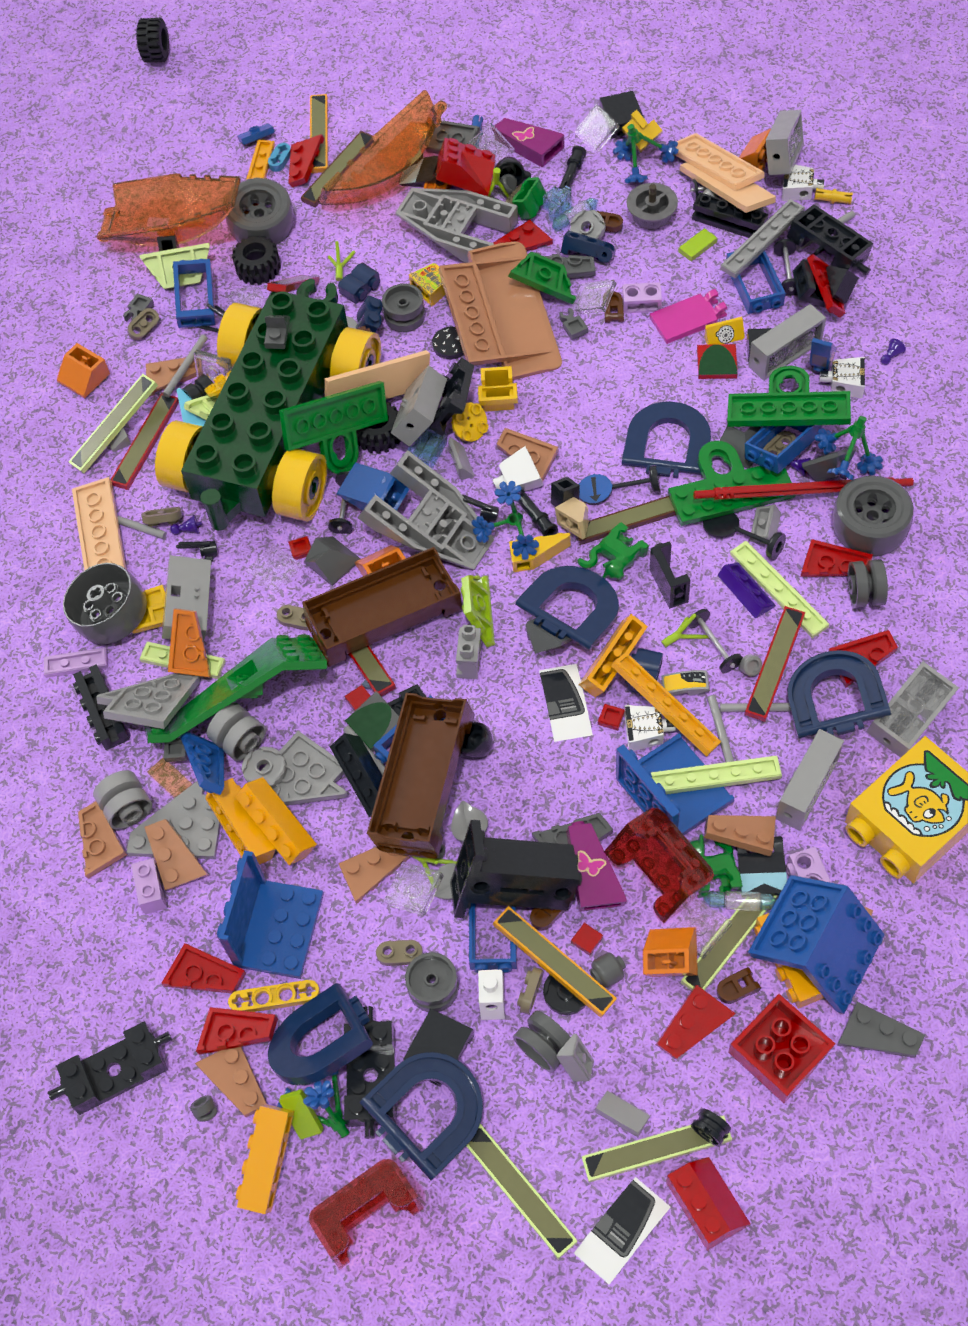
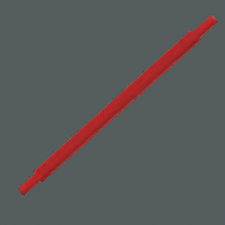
M886 477L899 483L902 487L914 485L913 478L894 479L893 477ZM852 480L715 487L713 490L694 491L693 497L694 499L714 498V500L836 493L840 492Z

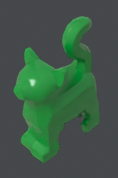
M620 522L598 545L589 551V561L579 558L577 562L582 568H592L598 561L597 554L601 553L611 560L603 564L605 571L602 577L604 579L609 577L621 580L624 577V570L631 567L637 557H645L647 555L649 545L640 540L630 546L634 539L623 535V532L625 533L628 527Z
M703 834L699 835L698 840L691 841L682 848L683 855L692 863V872L699 884L696 889L697 898L708 897L710 880H720L721 886L718 889L720 895L730 894L731 889L741 890L743 885L733 856V847L714 841L716 845L724 848V853L705 856Z

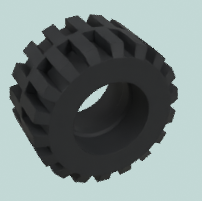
M140 18L136 29V41L143 62L167 61L169 55V34L162 18Z
M250 236L248 239H242L241 243H237L235 245L236 248H233L232 259L236 274L244 283L247 284L249 282L250 285L255 283L262 285L261 282H265L266 284L269 282V279L273 280L275 275L279 274L281 262L276 244L271 239H267L265 236Z
M386 402L388 421L375 424L385 426L372 429L371 427L375 426L372 425L356 430L358 446H361V449L364 451L368 449L369 453H373V451H376V454H381V451L386 453L389 452V448L393 450L396 448L395 444L399 445L401 442L400 439L391 434L398 414L397 407L391 406V403Z

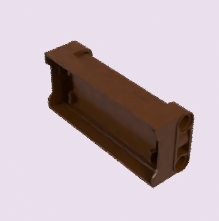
M435 547L302 602L306 625L326 658L328 667L346 660V655L415 625L441 614L447 617L462 610L461 592L441 562Z
M414 693L405 694L367 830V835L376 845L377 849L387 853L430 859L438 858L443 841L440 830L465 734L471 732L475 716L467 699L455 698L448 700L422 697Z

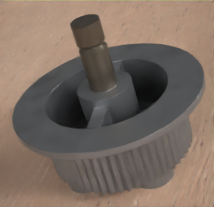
M659 183L639 185L627 197V208L632 214L633 220L636 224L648 230H654L666 225L678 206L676 193L668 186Z

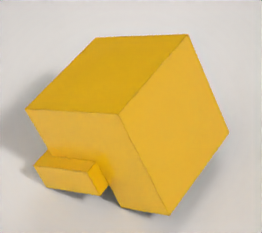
M637 110L631 114V120L622 127V131L627 137V127L630 124H634L638 132L652 140L657 139L663 132L654 119L648 124ZM641 139L636 144V148L641 153L650 143Z
M512 366L481 368L482 385L478 386V401L483 406L484 412L514 410V404L518 403L517 383H513Z

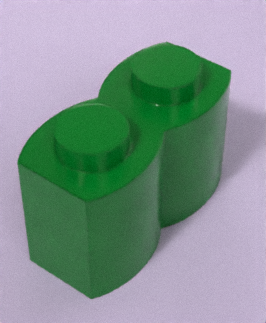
M539 177L527 178L523 182L521 190L516 193L512 200L513 204L517 205L518 214L521 219L534 218L539 211V207L547 199V192Z

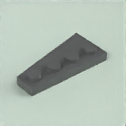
M560 254L544 256L564 265L569 279L596 276L593 257L576 255L561 257Z

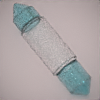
M590 197L581 201L553 219L552 228L560 231L566 226H570L571 220L576 214L583 210H595L599 200Z
M710 891L703 898L710 908L747 911L771 910L777 900L771 894L744 891Z

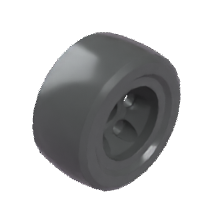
M267 178L247 179L235 185L225 199L224 212L226 223L237 242L241 243L242 239H248L250 236H265L277 245L290 234L293 227V207L288 192L280 183Z
M871 475L853 479L841 489L835 501L832 517L834 533L846 548L873 554V556L891 553L904 542L912 526L914 511L912 498L899 483L883 476ZM872 502L875 506H869L868 503ZM857 508H858V509H861L862 512H859V513H858V512L856 511V509H857ZM882 509H887L889 512L884 513Z
M115 563L97 564L81 572L67 588L63 600V611L71 626L81 636L95 644L114 643L129 635L142 621L147 607L146 594L138 580L125 568Z

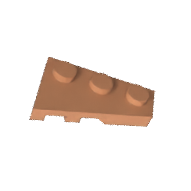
M202 355L196 356L180 382H186L204 374ZM185 358L146 364V376L158 384L150 396L155 395L157 391L165 390Z
M504 428L496 443L497 448L509 457L521 448L526 447L542 482L559 451V448L555 445L508 428Z
M96 801L78 811L80 836L83 840L82 854L86 867L84 872L88 879L127 855L117 834L109 825Z
M708 815L704 838L771 856L774 845L776 816Z
M167 819L144 827L166 891L209 875Z
M375 847L338 864L355 903L358 904L368 892L373 891L383 879L396 871L410 856L383 852Z
M242 1047L218 1051L195 1063L245 1117L254 1114L261 1105L267 1104Z

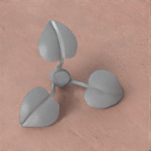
M465 801L459 804L451 823L453 836L458 841L463 842L471 820H480L481 830L485 832L488 827L486 815ZM445 864L436 872L433 890L435 897L445 900L452 899L450 881L456 864Z

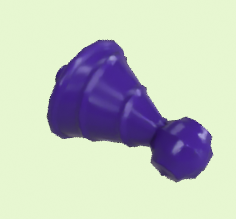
M895 338L891 339L887 354L883 355L880 359L881 363L887 365L891 362L892 357L905 353L906 347L903 342Z
M811 458L793 460L787 466L791 465L805 477L807 471L802 467L801 463L809 461Z
M193 515L180 526L173 524L170 527V531L174 535L179 534L180 531L199 534V526L203 524L202 521L198 522L196 516Z

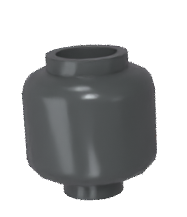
M607 952L592 961V968L589 969V972L603 987L609 988L624 978L623 969L626 968V965L620 956L615 957L614 954Z

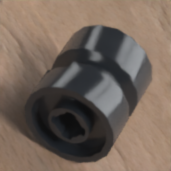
M203 374L195 379L194 384L190 383L182 388V390L193 400L206 396L207 393L204 389L213 384L208 376Z

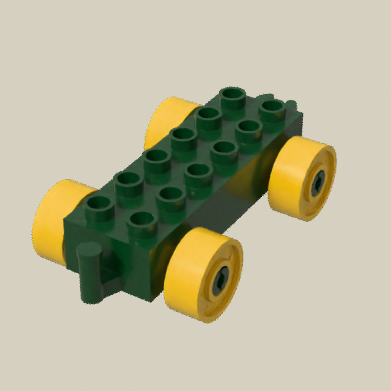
M310 278L299 286L296 294L284 291H271L263 308L240 303L231 304L225 311L220 323L217 337V356L223 367L231 368L232 370L204 426L175 420L165 428L160 438L155 457V475L159 485L187 492L192 500L201 501L214 530L221 531L226 529L229 522L240 512L266 517L271 504H273L276 514L306 522L313 519L317 513L326 487V459L322 454L301 449L285 450L279 410L321 398L325 390V378L380 363L381 340L379 335L374 332L348 327L344 305L337 304L338 294L334 283L327 284L326 297L323 300L309 297L317 291L315 280ZM265 316H290L285 349L265 348L264 342L267 331Z

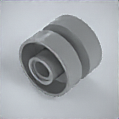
M231 703L220 710L211 720L207 729V737L219 748H223V751L234 761H242L248 753L254 752L261 745L266 734L265 725L254 716H250V713L238 703Z
M129 770L119 771L107 776L93 791L94 799L113 829L131 827L143 820L152 809L150 798L145 790L142 789V785L135 773Z

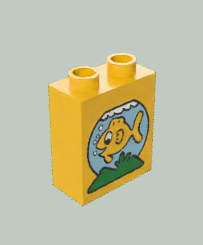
M924 736L850 803L845 823L848 824L845 827L847 834L859 846L866 847L870 844L882 855L880 862L890 875L898 879L905 876L914 884L968 833V772Z

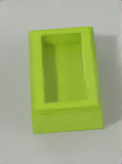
M704 228L678 247V252L692 262L716 244L718 238Z
M303 1089L281 1095L279 1098L282 1108L294 1111L292 1126L300 1140L320 1134L323 1131V1126L314 1109L303 1103L304 1098H306Z

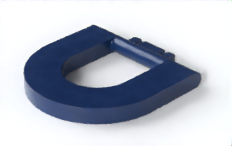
M671 401L651 404L640 410L629 424L622 456V465L647 468L646 474H649L650 466L656 465L658 475L670 477L671 472H674V478L679 477V472L702 475L697 460L700 449L711 441L710 426L706 418L689 405ZM672 423L681 426L687 431L690 439L685 463L644 458L648 436L652 429L661 424Z
M560 566L545 571L524 591L515 603L516 606L536 617L534 624L537 626L542 622L541 628L556 636L560 633L558 635L559 639L568 637L589 651L612 627L619 609L618 597L611 584L599 574L577 566ZM561 590H579L587 594L594 602L595 609L577 629L572 628L542 609Z
M836 650L817 654L803 662L795 670L789 681L788 699L799 739L815 735L819 729L834 735L833 731L837 730L839 736L854 732V725H858V729L862 730L865 729L863 722L891 715L878 670L872 662L857 653ZM835 675L846 676L852 679L858 686L865 710L819 722L812 698L815 686L821 680Z
M335 983L296 1009L280 1024L269 1044L268 1062L272 1070L283 1082L291 1085H307L318 1082L372 1047L373 1042L363 1026L370 1021V1018L358 997L353 996L349 999L341 984ZM341 1010L351 1030L313 1055L297 1056L296 1048L301 1038L312 1028Z
M434 1052L420 1053L405 1059L359 1102L381 1126L376 1130L375 1134L380 1137L384 1132L387 1133L382 1142L392 1153L396 1155L400 1150H403L398 1159L403 1163L410 1157L431 1181L472 1140L479 1128L483 1111L481 1091L470 1070L457 1059ZM434 1080L445 1085L452 1093L455 1101V1113L450 1124L421 1152L388 1116L387 1112L414 1085L422 1081Z

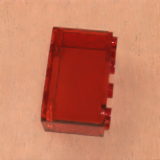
M651 808L628 822L604 851L607 857L618 866L626 865L634 860L663 894L653 904L654 912L663 923L685 909L714 877L710 865L671 822L667 815L658 808Z
M383 1159L318 1204L310 1212L309 1223L339 1270L350 1263L348 1250L354 1243L348 1232L388 1203H390L395 1213L405 1210L415 1216L424 1209L418 1195L393 1160Z

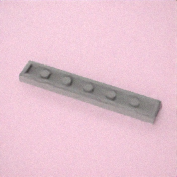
M789 199L720 265V270L736 278L791 225L796 217L805 211V207Z

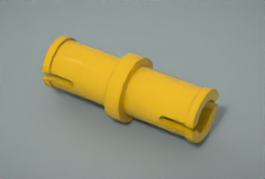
M816 188L814 200L830 201L831 204L838 202L851 205L853 192Z

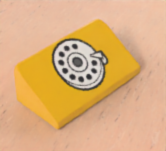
M738 317L706 325L704 338L707 345L727 344L743 340L745 338L743 318Z

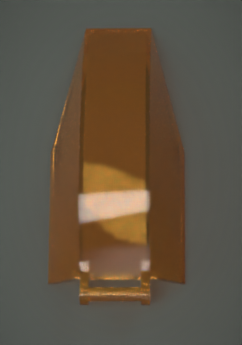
M423 90L372 137L374 142L367 149L362 147L359 150L362 154L355 162L351 159L347 162L350 167L342 175L337 172L324 185L319 203L321 205H345L363 202L382 195L398 186L421 163L430 144L434 129L441 124V116L447 109L446 102L438 101L433 105L429 93Z
M180 173L113 183L115 207L104 209V219L101 230L97 233V239L101 242L114 240L139 246L158 247L157 237L176 235L178 244L201 237L217 227L234 208L241 179L239 176L220 175L219 179L211 178L210 175H204V178H197L195 174H190L189 177H182Z

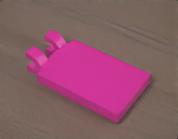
M713 289L704 297L700 293L650 313V319L665 343L668 344L702 331L706 325L718 323V319L727 316L724 311L727 310V305L725 302H721L713 308L712 305L718 303L716 297L719 296L716 289Z

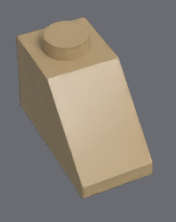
M573 497L556 506L557 524L581 539L586 538L589 523L587 505Z

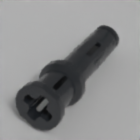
M577 145L572 148V155L567 161V169L558 187L560 194H562L564 189L563 194L568 195L577 171L581 169L582 160L587 154L586 149L582 146Z
M521 489L519 494L521 499L518 503L532 519L533 526L542 532V536L557 534L558 526L553 524L549 520L548 514L541 512L525 491Z

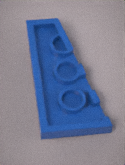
M188 731L185 732L180 738L199 787H202L208 793L220 795L224 789L223 748H219L207 739Z

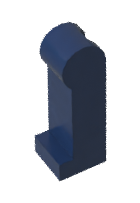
M569 230L563 237L560 253L567 255L572 250L596 257L604 263L609 262L615 255L613 244Z

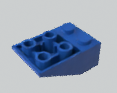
M355 462L336 495L361 510L376 495L397 511L409 488L390 473Z

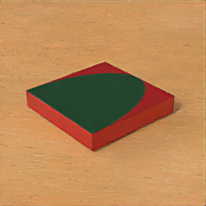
M736 344L697 345L698 379H736L738 375Z

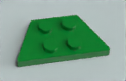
M531 251L508 274V277L570 304H573L576 300V296L572 295L570 291L572 285L567 277L565 266Z

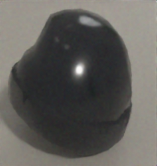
M505 157L495 166V168L497 167L501 170L500 178L505 174H511L516 178L517 186L523 180L531 178V173L525 171L523 165L515 157Z
M473 722L471 732L465 734L460 753L462 759H482L490 753L493 739L488 726L480 722Z

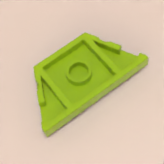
M480 575L462 577L463 613L471 625H474L475 628H481V639L486 647L494 646L489 577H480Z

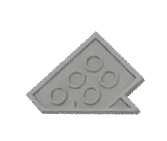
M174 673L99 694L96 696L97 704L108 705L103 711L105 719L165 729L199 685L200 676Z
M297 731L279 751L285 759L287 768L281 782L272 787V789L286 806L346 798L348 796L347 791L336 784L344 775V772L335 756L300 731ZM267 764L261 771H267L270 765Z
M198 781L130 832L127 847L128 856L154 857L144 827L167 819L197 859H216L221 824L206 801L205 797L207 794H204L205 790L199 787Z

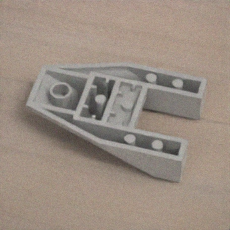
M411 188L395 212L396 216L465 263H469L467 255L470 250L494 245V243L465 235L464 233L471 222L506 233L511 232L518 222L517 205L468 190Z
M407 450L390 474L423 498L409 519H407L375 495L360 513L358 519L374 531L420 552L435 547L440 559L473 571L494 541L492 535H489V540L485 543L476 540L477 535L473 533V528L476 527L472 526L471 522L472 520H477V515L470 505L463 501L464 497L459 490Z

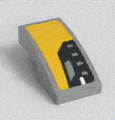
M706 670L682 671L661 676L663 687L672 696L684 693L693 696L710 691L708 672Z

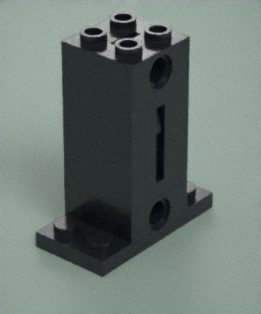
M471 820L450 881L454 918H464L466 909L470 908L471 903L568 910L571 901L575 899L576 888L581 885L582 874L578 872L577 867L578 855L575 854L573 845L485 837V831L481 830L480 820Z

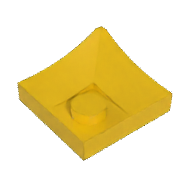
M163 585L144 591L147 598L146 612L142 621L132 631L133 634L163 626L165 602Z

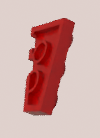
M322 134L291 145L288 182L291 187L308 182L314 167V158L320 152L318 148L325 140Z
M528 220L493 243L495 245L506 242H519L524 245L526 250L533 251L542 245H552L553 239L531 220Z
M812 254L807 260L825 302V307L829 313H833L840 318L845 314L844 304L832 297L826 267L829 265Z
M811 539L800 577L848 576L850 562L863 561L867 565L868 561L872 560L873 554Z
M886 630L829 648V651L842 650L857 653L867 658L876 667L895 653L898 646L890 631ZM839 675L845 688L854 682L846 676Z
M184 943L161 984L163 987L233 993L237 991L246 972L239 967Z
M695 985L655 1045L674 1059H677L736 1013L701 987Z
M210 1007L196 1052L201 1055L272 1041L278 1018L275 1014Z

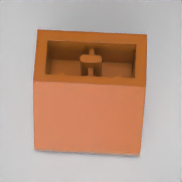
M771 129L753 136L739 158L764 171L765 164L768 162L766 138Z
M76 343L63 357L57 382L86 398L110 372L104 358Z
M390 545L356 561L355 565L362 576H365L406 558L399 547Z
M696 927L650 929L643 948V975L650 977L697 976Z

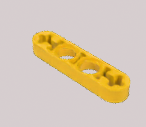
M313 980L244 989L233 992L228 999V1004L232 1010L249 1012L297 1006L307 1003L320 994V989ZM307 987H312V990H315L309 997H307L306 993H299L300 998L297 999L295 988H298L299 992H306ZM284 990L292 991V997L287 1001L280 999V994ZM262 993H266L269 995L268 1002L263 1005L258 1004L257 997ZM249 995H252L251 999L253 1006H251V1004L249 1003ZM239 997H241L243 1001H248L243 1002L241 1004V1007H237V1005L234 1004L238 1001Z

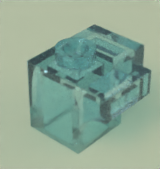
M566 185L562 189L554 186L543 196V208L549 212V221L555 224L562 216L571 211V188Z

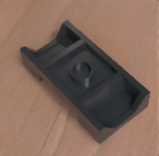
M463 358L457 363L454 362L448 371L449 373L446 376L443 375L447 378L442 393V402L440 408L436 411L433 423L429 426V429L441 436L445 433L449 419L454 414H462L465 409L474 365Z

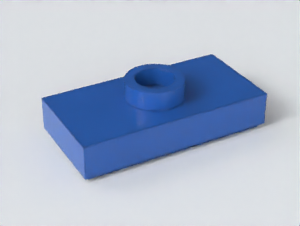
M267 123L262 126H252L249 128V131L239 134L237 137L239 142L246 145L271 135L275 131L273 126Z

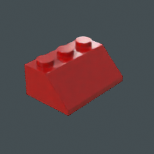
M709 1157L689 1162L667 1175L666 1183L707 1251L751 1225Z

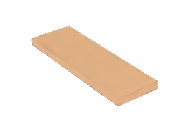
M697 133L676 141L678 142L676 148L679 151L675 156L735 191L764 178L762 170Z
M689 163L680 165L682 173L692 179H696L698 183L745 213L776 202L775 195L755 183L735 191Z
M425 350L325 378V397L377 381L384 382L386 399L405 394L406 389L428 365L430 366V353Z
M107 477L73 488L72 494L84 570L102 563H115L126 569L111 479Z

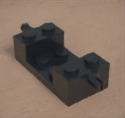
M815 204L792 221L787 239H792L799 247H803L812 240L835 256L832 266L848 269L850 272L858 270L865 276L870 273L871 269L863 263L867 261L874 243Z
M365 1006L363 1008L370 1021L363 1026L373 1045L347 1064V1095H344V1121L348 1127L365 1126L364 1138L370 1139L371 1137L373 1139L375 1138V1126L379 1124L359 1102L395 1068V1029L392 1021L373 1020V1007L368 1006V1015V1008ZM348 1023L344 1024L345 1034L351 1030ZM370 1070L378 1073V1077L374 1082H367L364 1079L365 1074ZM396 1104L387 1112L388 1116L395 1123Z
M143 1021L123 1031L124 1040L84 1060L79 1055H76L56 1065L61 1085L47 1091L50 1100L53 1101L65 1094L72 1108L81 1115L168 1071L159 1046L172 1041L169 1031L155 1038L151 1028ZM113 1065H120V1073L116 1076H109V1069Z

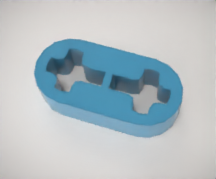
M280 143L275 147L268 159L271 171L279 172L284 169L290 159L291 147L289 144Z

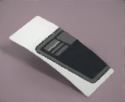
M577 664L539 670L554 742L593 735L583 688L578 685L581 680Z
M635 1177L598 1221L574 1254L604 1281L610 1284L670 1209V1206Z

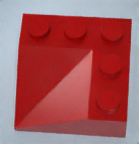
M444 138L438 155L436 180L488 196L495 165V155L489 150H480L471 144L459 143L454 138Z
M778 994L730 1044L728 1053L785 1104L836 1043L783 996Z

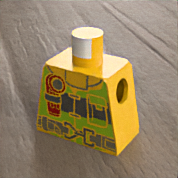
M432 263L409 274L410 284L416 286L421 291L423 299L431 307L446 295L438 271L439 266L436 263Z

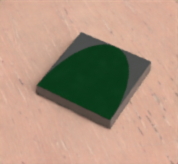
M376 691L345 721L373 752L375 751L373 745L397 725L399 715Z

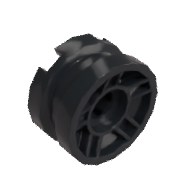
M702 1108L698 1114V1120L693 1121L691 1128L707 1142L720 1147L724 1141L723 1136L728 1135L731 1127L714 1112Z

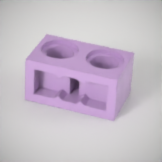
M660 282L623 284L624 314L648 313L660 310L662 308Z
M816 847L789 855L788 862L785 865L789 877L794 875L831 882ZM804 863L809 868L802 869L798 866V864Z
M154 858L131 864L138 903L144 914L167 909L162 880Z

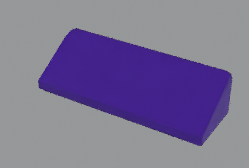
M738 562L724 565L718 573V577L754 618L760 617L776 606Z

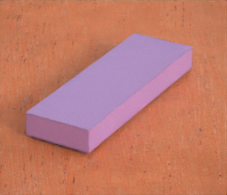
M105 647L44 657V676L49 678L75 674L79 671L88 672L90 671L89 667L97 664L100 670L107 669V649Z

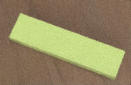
M147 641L140 656V661L168 668L170 646ZM207 655L211 673L210 678L219 679L226 662L225 658Z

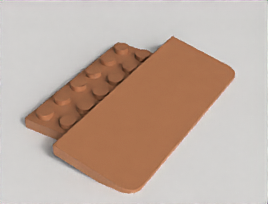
M506 242L470 250L467 255L469 263L439 266V275L466 361L474 366L501 362L502 367L512 366L513 380L553 371L561 366L562 358L540 291L508 277L510 271L527 256L523 244L519 242Z

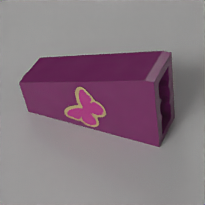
M503 118L493 127L494 141L542 168L565 148L564 134L508 118Z
M584 821L571 823V826H568L566 831L568 844L573 845L574 852L578 855V872L582 874L581 885L577 886L575 891L578 912L624 906L627 902L626 896L592 824H585Z

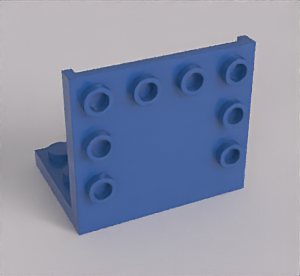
M680 733L639 760L635 752L631 749L628 750L624 744L616 749V780L669 845L705 822L708 815H715L734 802L735 797L730 795L724 787L666 794L663 786L660 783L656 784L652 779L651 772L705 765L682 739Z
M244 850L242 858H239L237 862L236 880L233 879L231 882V897L225 903L223 911L225 917L223 924L220 923L218 926L217 938L232 964L236 967L301 979L324 892L318 889L267 881L254 852Z
M790 875L748 953L752 958L803 970L834 1010L844 1014L852 1002V998L861 984L869 965L872 963L873 957L879 945H881L885 934L847 885Z

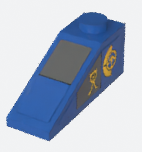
M812 339L809 365L814 366V371H830L837 350L835 345L824 340Z

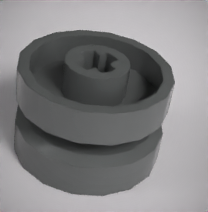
M401 283L393 285L385 291L382 297V306L388 327L397 332H410L420 327L424 322L425 308L423 306V295L416 286Z
M882 559L869 560L867 565L863 561L849 563L848 591L853 608L866 607L868 602L872 606L886 605L888 582L886 568Z
M435 952L423 953L414 958L408 965L405 973V983L409 997L416 1007L426 1012H429L430 1008L441 1012L453 1004L459 992V983L456 968L449 958Z
M536 1010L527 1019L529 1028L520 1027L513 1035V1039L530 1059L544 1070L553 1073L561 1064L557 1054L570 1039V1036L552 1018Z

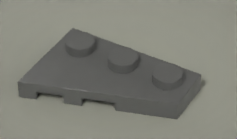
M600 812L573 821H584L585 824L591 823L599 841L613 833V828ZM571 823L562 826L555 825L551 829L542 832H532V837L536 842L568 844L566 831L568 826H571Z
M857 1001L837 1046H850L861 1050H875L885 1052L886 1054L915 1058L926 1034Z

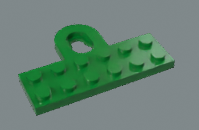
M783 366L774 370L769 377V393L728 394L727 427L851 425L850 391L809 392V375L804 369L797 366ZM788 378L795 379V383L799 385V388L793 392H784L779 387L783 380Z
M377 381L279 410L285 450L291 451L319 442L320 454L324 455L326 459L327 470L336 474L344 471L349 472L358 459L359 451L356 430L388 421L384 382ZM340 435L344 438L346 448L345 457L342 460H339L337 454L333 451V442Z
M711 441L700 449L697 461L704 480L668 488V495L681 526L796 497V495L720 500H714V498L694 499V491L713 490L715 487L792 483L786 468L778 474L762 466L744 470L735 448L724 441ZM714 457L722 458L729 465L731 471L727 474L715 472L712 468V459Z

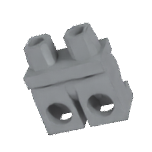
M474 625L459 627L456 654L457 678L478 679L481 628H475Z

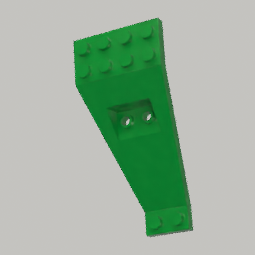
M301 634L289 638L288 635H278L276 638H270L178 710L165 729L144 725L147 743L171 742L237 699L258 698V695H263V683L283 670L327 669V660L310 635Z

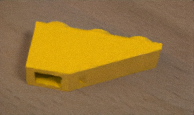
M570 532L535 537L533 540H537L539 543V547L535 548L537 553L535 555L529 553V558L526 560L522 559L521 554L519 556L513 554L512 543L514 541H509L513 573L534 570L570 547Z

